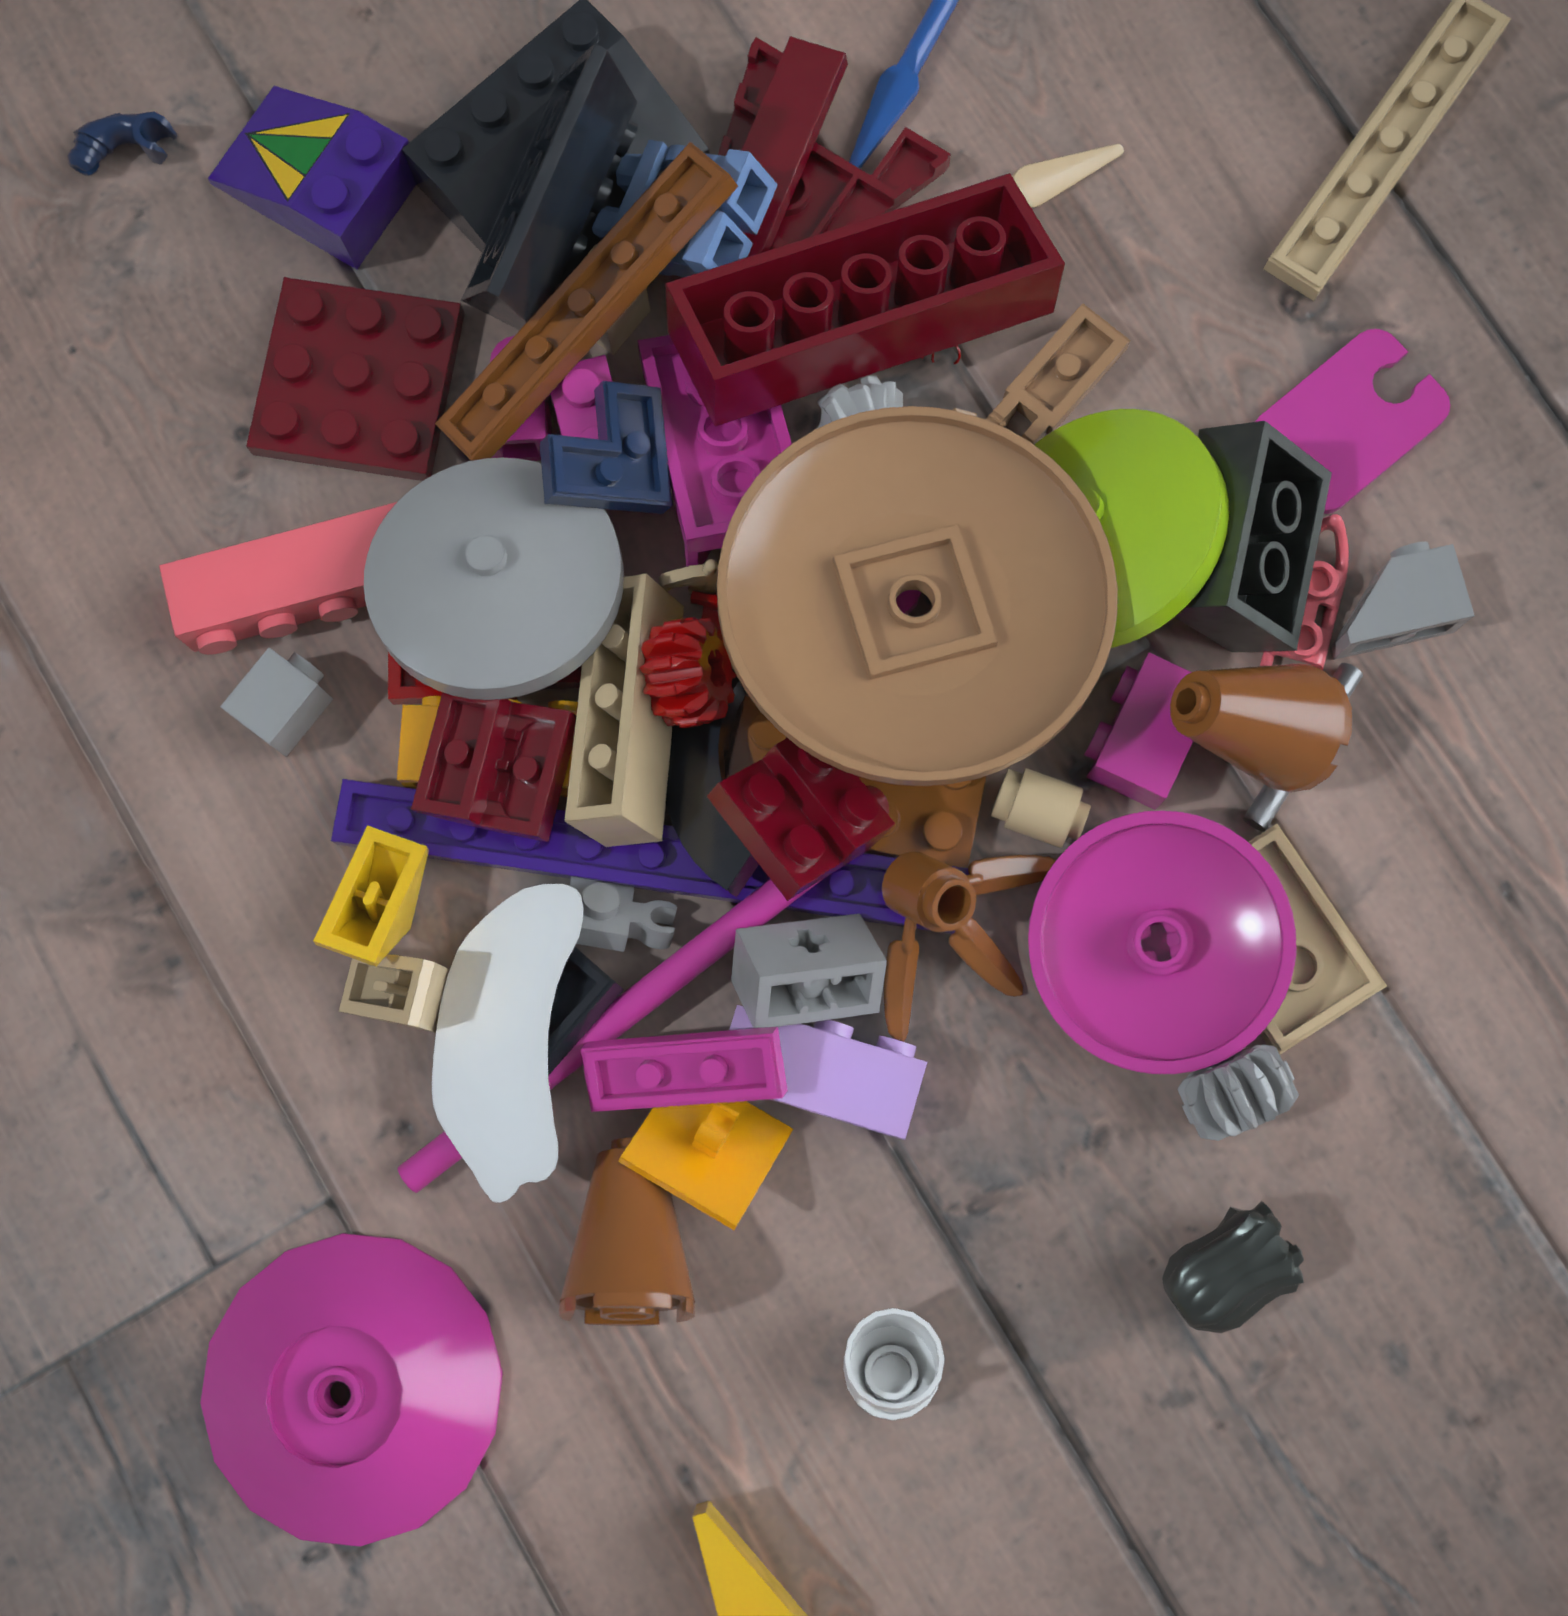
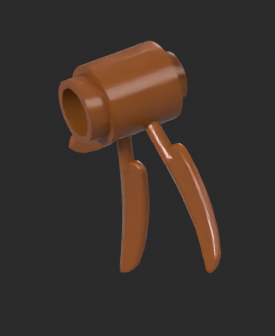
M916 851L904 853L890 864L883 878L882 895L886 905L892 911L905 917L902 941L898 939L893 940L888 946L886 956L884 1013L888 1033L893 1039L904 1042L909 1030L919 955V943L914 940L917 924L934 932L954 930L955 932L949 938V944L973 971L992 987L1007 996L1017 997L1023 995L1021 979L1013 966L983 928L972 918L976 907V895L1041 882L1056 860L1051 857L1038 855H1008L974 860L969 864V875H965L962 871Z

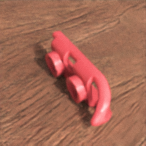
M1332 514L1322 520L1320 533L1325 530L1334 532L1336 545L1335 567L1324 561H1314L1297 651L1263 652L1260 666H1272L1274 657L1279 655L1310 664L1321 670L1324 669L1347 579L1349 564L1348 538L1344 521L1340 515ZM1319 605H1323L1325 610L1321 626L1319 627L1315 623V618Z

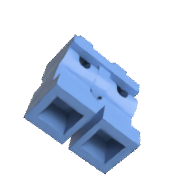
M648 140L643 154H626L621 159L616 171L617 185L626 194L620 208L606 206L597 215L592 230L600 240L603 239L686 146L671 145L668 147L664 142ZM729 149L726 156L706 154L731 175L738 188L659 274L687 277L748 256L753 243L744 233L757 235L778 185L750 152Z

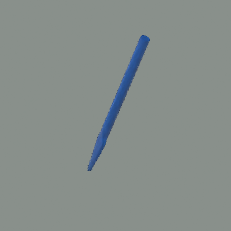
M932 0L898 63L882 73L849 163L861 169L917 96L920 88L918 74L959 0Z

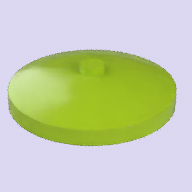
M1114 409L1089 414L1075 419L1043 437L1034 445L1052 458L1079 487L1096 513L1109 543L1117 581V618L1111 648L1133 642L1150 634L1174 618L1192 601L1209 579L1219 560L1229 523V498L1221 470L1201 440L1189 428L1168 416L1148 410Z

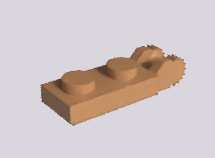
M1084 303L1081 304L1006 388L1003 400L989 414L986 420L1005 428L1016 411H1018L1032 422L1031 426L1021 437L1032 444H1036L1046 434L1048 435L1056 430L1128 349L1131 340Z

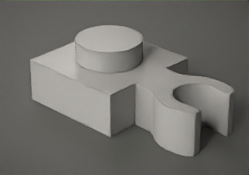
M571 876L569 886L578 890L582 897L584 908L583 923L576 944L624 952L627 939L634 938L655 949L670 948L675 928L662 927L655 923L672 926L677 910L675 904L663 900H654L648 903L633 902L634 887Z

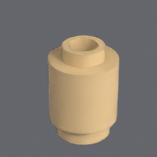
M1008 768L991 816L1005 821L1004 828L1062 848L1067 837L1074 840L1080 838L1091 805L1080 801L1083 793V788L1028 768H1025L1023 773Z

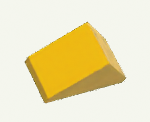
M367 825L313 940L315 945L377 967L411 929L428 857V847Z

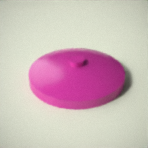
M1165 810L1132 813L1112 819L1093 828L1072 843L1055 861L1038 890L1031 912L1028 933L1029 958L1036 987L1045 1006L1064 1032L1088 1052L1108 1063L1124 1069L1149 1074H1179L1207 1068L1228 1059L1254 1041L1274 1018L1286 997L1293 976L1297 948L1295 922L1287 894L1280 879L1264 857L1244 838L1215 821L1184 812Z

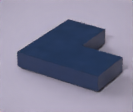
M602 381L594 389L598 439L547 434L540 442L544 503L664 514L672 507L661 388Z

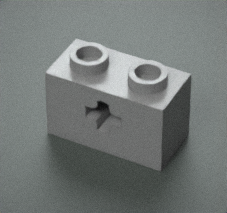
M860 914L738 928L735 935L731 982L753 1028L779 1027L879 1013L887 960Z

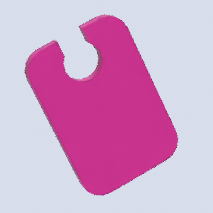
M1367 329L1357 335L1262 413L1255 421L1268 422L1332 472L1324 514H1330L1341 509L1437 429L1449 415L1451 407L1449 396L1430 374L1415 385L1410 398L1402 403L1393 404L1378 397L1373 387L1374 374L1382 369L1392 368L1408 353L1394 336L1381 329Z

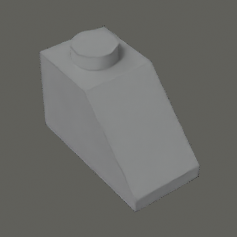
M1416 542L1391 552V559L1373 576L1331 646L1333 659L1451 634L1473 618L1475 615L1454 545L1450 544L1430 549L1428 542Z

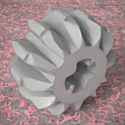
M1264 1044L1241 1050L1222 1062L1190 1073L1178 1087V1092L1184 1103L1181 1106L1189 1123L1194 1124L1200 1138L1216 1141L1228 1136L1235 1137L1244 1131L1255 1129L1265 1122L1275 1120L1276 1116L1289 1111L1299 1096L1293 1084L1295 1078L1287 1061H1282L1276 1046Z

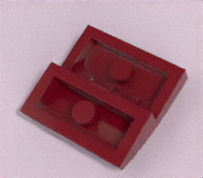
M442 692L411 810L481 829L548 842L573 748L576 715L568 710L517 703L507 698L494 700L468 699Z

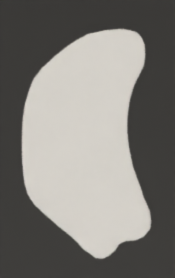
M542 884L524 888L503 901L485 916L459 946L448 973L441 999L433 1055V1107L447 1136L472 1170L481 1188L493 1202L501 1203L507 1201L522 1184L546 1180L555 1170L558 1161V1140L548 1081V1032L557 985L564 966L579 939L584 910L582 897L578 890L565 884Z

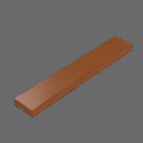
M689 142L435 424L471 461L492 458L738 188L731 175L692 142Z

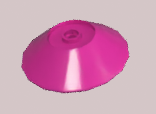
M342 1233L285 1251L238 1290L209 1341L200 1404L214 1462L251 1512L303 1541L361 1547L420 1528L467 1488L496 1434L503 1371L488 1315L452 1267L402 1239ZM335 1381H342L350 1388L351 1397L345 1406L336 1404L331 1397V1387Z

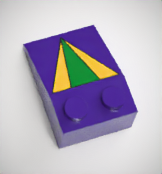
M277 86L272 87L207 178L211 185L358 270L416 186L402 148L409 143L408 139L358 110Z

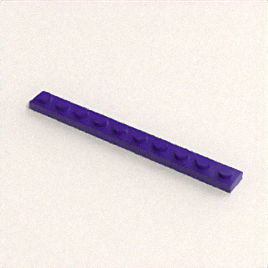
M342 779L331 841L336 845L357 848L368 825L427 846L429 850L427 858L570 879L572 876L632 886L639 889L740 903L770 880L765 871L758 865L736 898L708 877L693 861L682 845L674 827L669 825H663L662 841L605 847L566 823V811L556 810L549 841L544 842L417 813L411 810L416 789ZM863 853L825 877L784 910L832 917L860 914L863 920L867 922L904 927L905 917L892 911L886 905L882 895L884 875L896 858ZM952 866L962 871L965 875H969L968 868ZM919 924L916 926V929L929 930ZM953 930V931H945V932H943V933H950V934H952V933H954L955 931H954V930Z

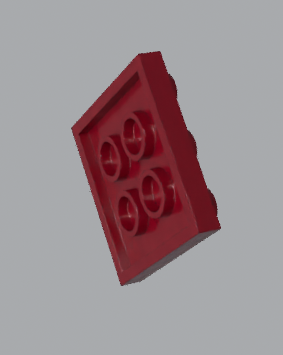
M284 277L246 444L248 450L255 456L418 481L431 477L441 429L435 423L445 413L465 315L461 303Z

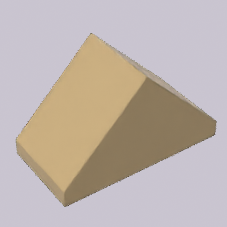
M387 954L377 967L352 958L339 1012L436 1033L441 999L450 970L433 961Z

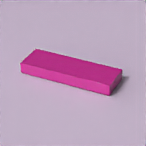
M778 1026L590 1041L581 1048L591 1112L780 1099L788 1091Z

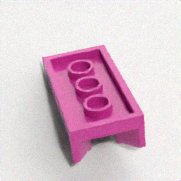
M665 335L637 340L639 359L646 386L661 388L669 479L685 543L686 567L702 565L705 563L711 550L722 548L731 518L753 481L776 456L792 444L781 405L715 427L670 336Z

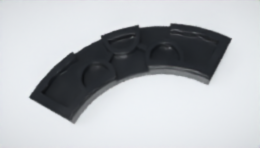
M738 676L732 680L735 696L734 701L728 704L725 718L716 719L709 724H701V726L681 728L680 726L672 727L665 802L672 825L693 861L708 877L736 898L759 864L707 798V795L720 781L726 779L724 757L727 756L729 750L731 730L737 711L747 693Z

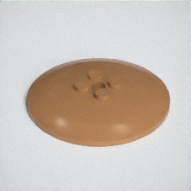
M905 406L860 412L828 423L792 443L765 467L743 495L731 518L723 540L718 564L717 603L722 637L732 667L749 697L777 730L817 759L847 773L897 785L931 786L973 780L1001 771L1025 759L1046 745L1065 728L1081 709L1095 687L1108 659L1117 618V581L1109 543L1096 513L1079 487L1052 458L1016 433L986 419L941 408ZM917 590L924 593L930 599L932 610L924 616L911 617L904 614L898 608L896 598L904 591Z

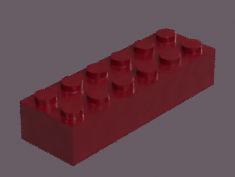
M1008 173L666 283L668 334L716 427L832 388L836 385L844 384L1052 314L1055 310L1065 262L1012 175Z

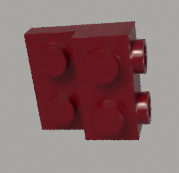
M788 738L775 744L761 760L720 781L707 795V798L787 901L868 851L895 825V822L888 815L889 804L881 790L874 786H866L857 775L847 773L817 759Z

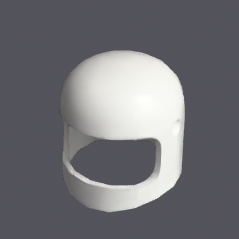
M892 1308L876 1311L858 1323L848 1338L843 1370L847 1389L858 1406L874 1417L893 1421L911 1417L929 1404L941 1381L945 1359L941 1341L928 1322L913 1312Z

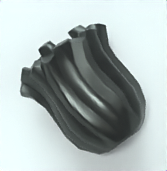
M1263 1201L1252 1210L1230 1207L1215 1230L1184 1245L1169 1258L1162 1277L1164 1290L1180 1315L1193 1329L1223 1333L1239 1328L1266 1304L1280 1295L1296 1292L1299 1284L1304 1283L1303 1274L1299 1268L1300 1264L1304 1261L1301 1249L1296 1244L1292 1245L1289 1241H1285L1279 1236L1282 1228L1281 1223L1274 1217L1271 1209Z

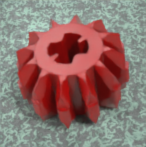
M695 617L665 621L663 625L652 627L649 640L642 642L641 650L645 662L639 667V670L645 677L646 684L643 693L651 697V710L654 716H661L667 726H680L681 728L701 726V724H709L713 720L725 718L728 704L734 701L735 694L732 688V680L737 675L732 670L721 630H716L710 618L697 619Z

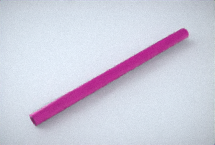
M768 880L619 995L548 1076L550 1090L583 1065L581 1048L587 1042L615 1040L730 952L735 945L736 929L763 926L817 883L787 901L772 880ZM444 1131L398 1166L397 1170L404 1183L413 1192L418 1193L461 1160L462 1156Z

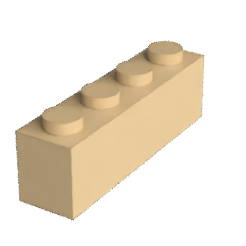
M647 574L624 577L622 599L613 625L603 642L582 664L565 822L605 847L662 841L673 726H667L661 716H654L651 710V697L643 693L646 683L644 674L639 670V667L645 662L641 650L642 642L649 640L651 628L663 625L665 621L682 619L684 606Z

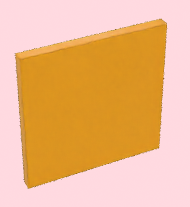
M747 1101L654 1107L618 1162L728 1228L735 1230L791 1135L793 1128Z

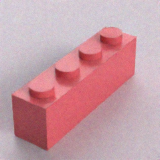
M397 502L159 565L175 636L194 652L199 651L202 654L211 655L230 651L237 646L238 640L257 635L263 638L287 636L298 629V624L321 618L324 622H338L354 617L358 613V608L366 606L364 569L372 539L387 513Z

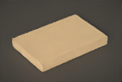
M1276 824L1248 843L1264 857L1280 879L1293 912L1296 928V959L1290 986L1278 1012L1268 1026L1260 1033L1267 1045L1276 1046L1279 1054H1282L1384 989L1387 985L1279 825Z

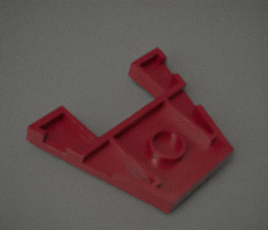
M757 37L753 40L749 49L746 71L742 83H739L734 99V111L727 134L723 136L718 155L726 156L729 149L742 150L783 54ZM905 127L872 174H868L815 142L770 250L895 210L944 174L950 166L951 154Z

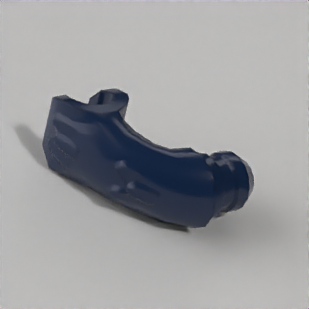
M156 112L140 114L115 113L88 122L73 131L76 136L73 141L75 146L68 154V161L70 167L75 171L90 176L97 172L100 161L104 160L107 154H113L116 147L122 144H138L153 163L161 165L168 157V154L156 143L166 137L175 140L178 134L168 120Z

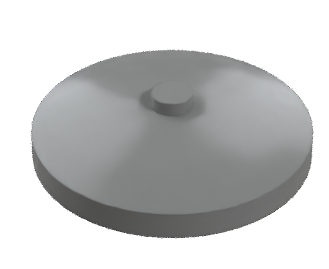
M486 458L465 462L442 470L416 485L393 506L381 522L372 539L364 569V595L370 619L381 641L395 661L411 676L438 691L453 696L481 700L506 699L541 690L568 676L581 666L595 652L611 629L619 610L624 586L622 554L615 529L606 511L599 508L545 504L541 463L518 458Z

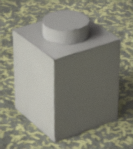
M268 648L220 707L287 757L333 698L318 685L325 675L296 652L286 661L271 648Z

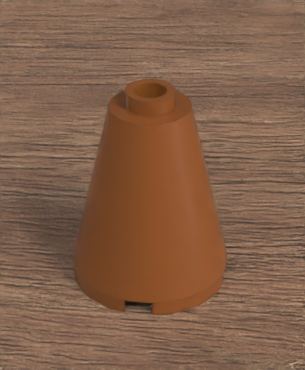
M1309 664L1193 671L1183 677L1177 684L1170 702L1171 720L1178 732L1269 788L1290 793L1310 790L1329 778L1338 766L1331 764L1340 744L1348 746L1352 734V706L1344 686L1335 677L1329 676L1323 670Z
M633 1138L614 1139L611 1141V1149L597 1154L560 1298L559 1316L563 1320L570 1321L576 1309L585 1310L584 1324L605 1326L659 1325L660 1311L676 1309V1323L695 1317V1299L672 1194L618 1162Z

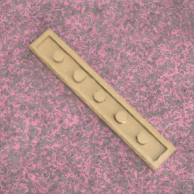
M1452 0L1272 253L1264 267L1265 271L1314 301L1499 39L1511 18L1481 0Z

